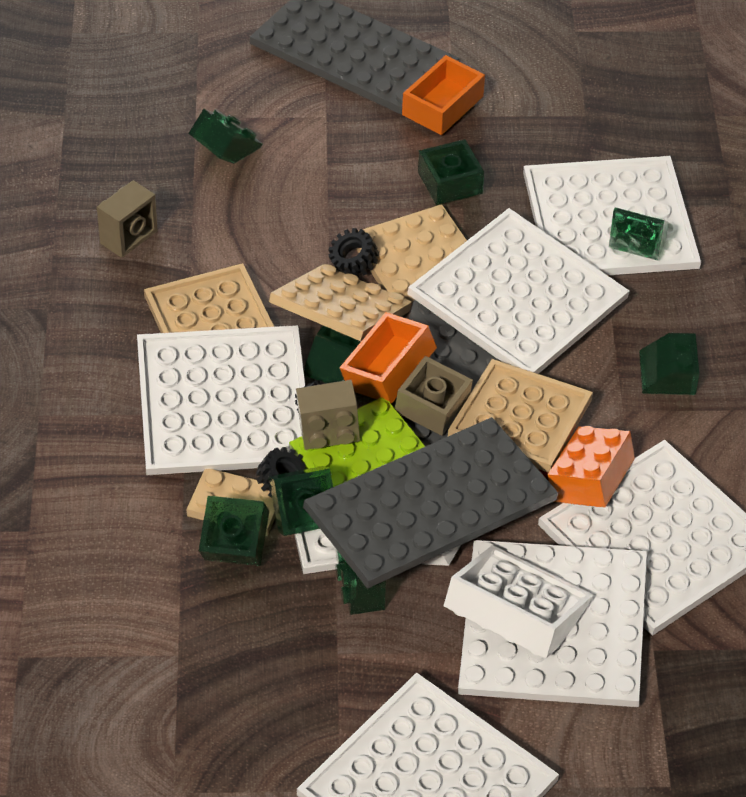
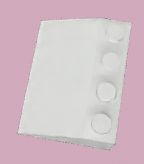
M492 545L451 577L444 607L452 610L458 616L465 617L479 624L483 629L491 630L503 636L507 641L530 650L534 655L547 658L562 644L592 601L593 594Z

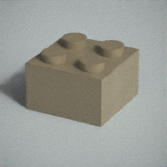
M134 180L120 188L118 192L97 206L100 244L121 258L158 231L155 194Z
M424 356L399 388L395 410L400 415L443 436L469 397L473 380Z
M352 380L296 388L299 422L305 450L360 441L357 403Z

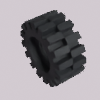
M352 228V233L348 229L344 230L345 235L341 236L339 233L337 235L338 240H332L331 244L333 247H329L328 251L330 254L328 255L337 271L353 274L359 278V273H362L364 276L367 274L365 271L367 268L370 270L374 268L372 263L377 264L378 259L376 256H379L376 244L367 232L365 233L363 229L358 231L357 228ZM362 248L357 256L345 259L351 250Z
M277 447L270 451L259 464L256 471V476H259L257 479L258 484H264L261 487L263 492L269 490V497L272 498L276 495L277 501H281L284 498L285 502H289L291 499L295 500L311 481V473L309 469H306L305 462L301 461L303 456L301 454L298 457L295 456L296 451L293 449L287 452V447H282L280 450ZM276 468L285 471L291 480L283 478Z

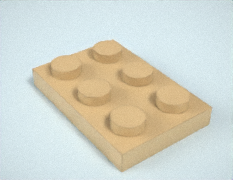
M204 469L187 507V516L268 536L282 500L277 501L276 495L272 498L269 497L270 491L266 490L263 492L261 487L264 484H258L255 479L214 469Z

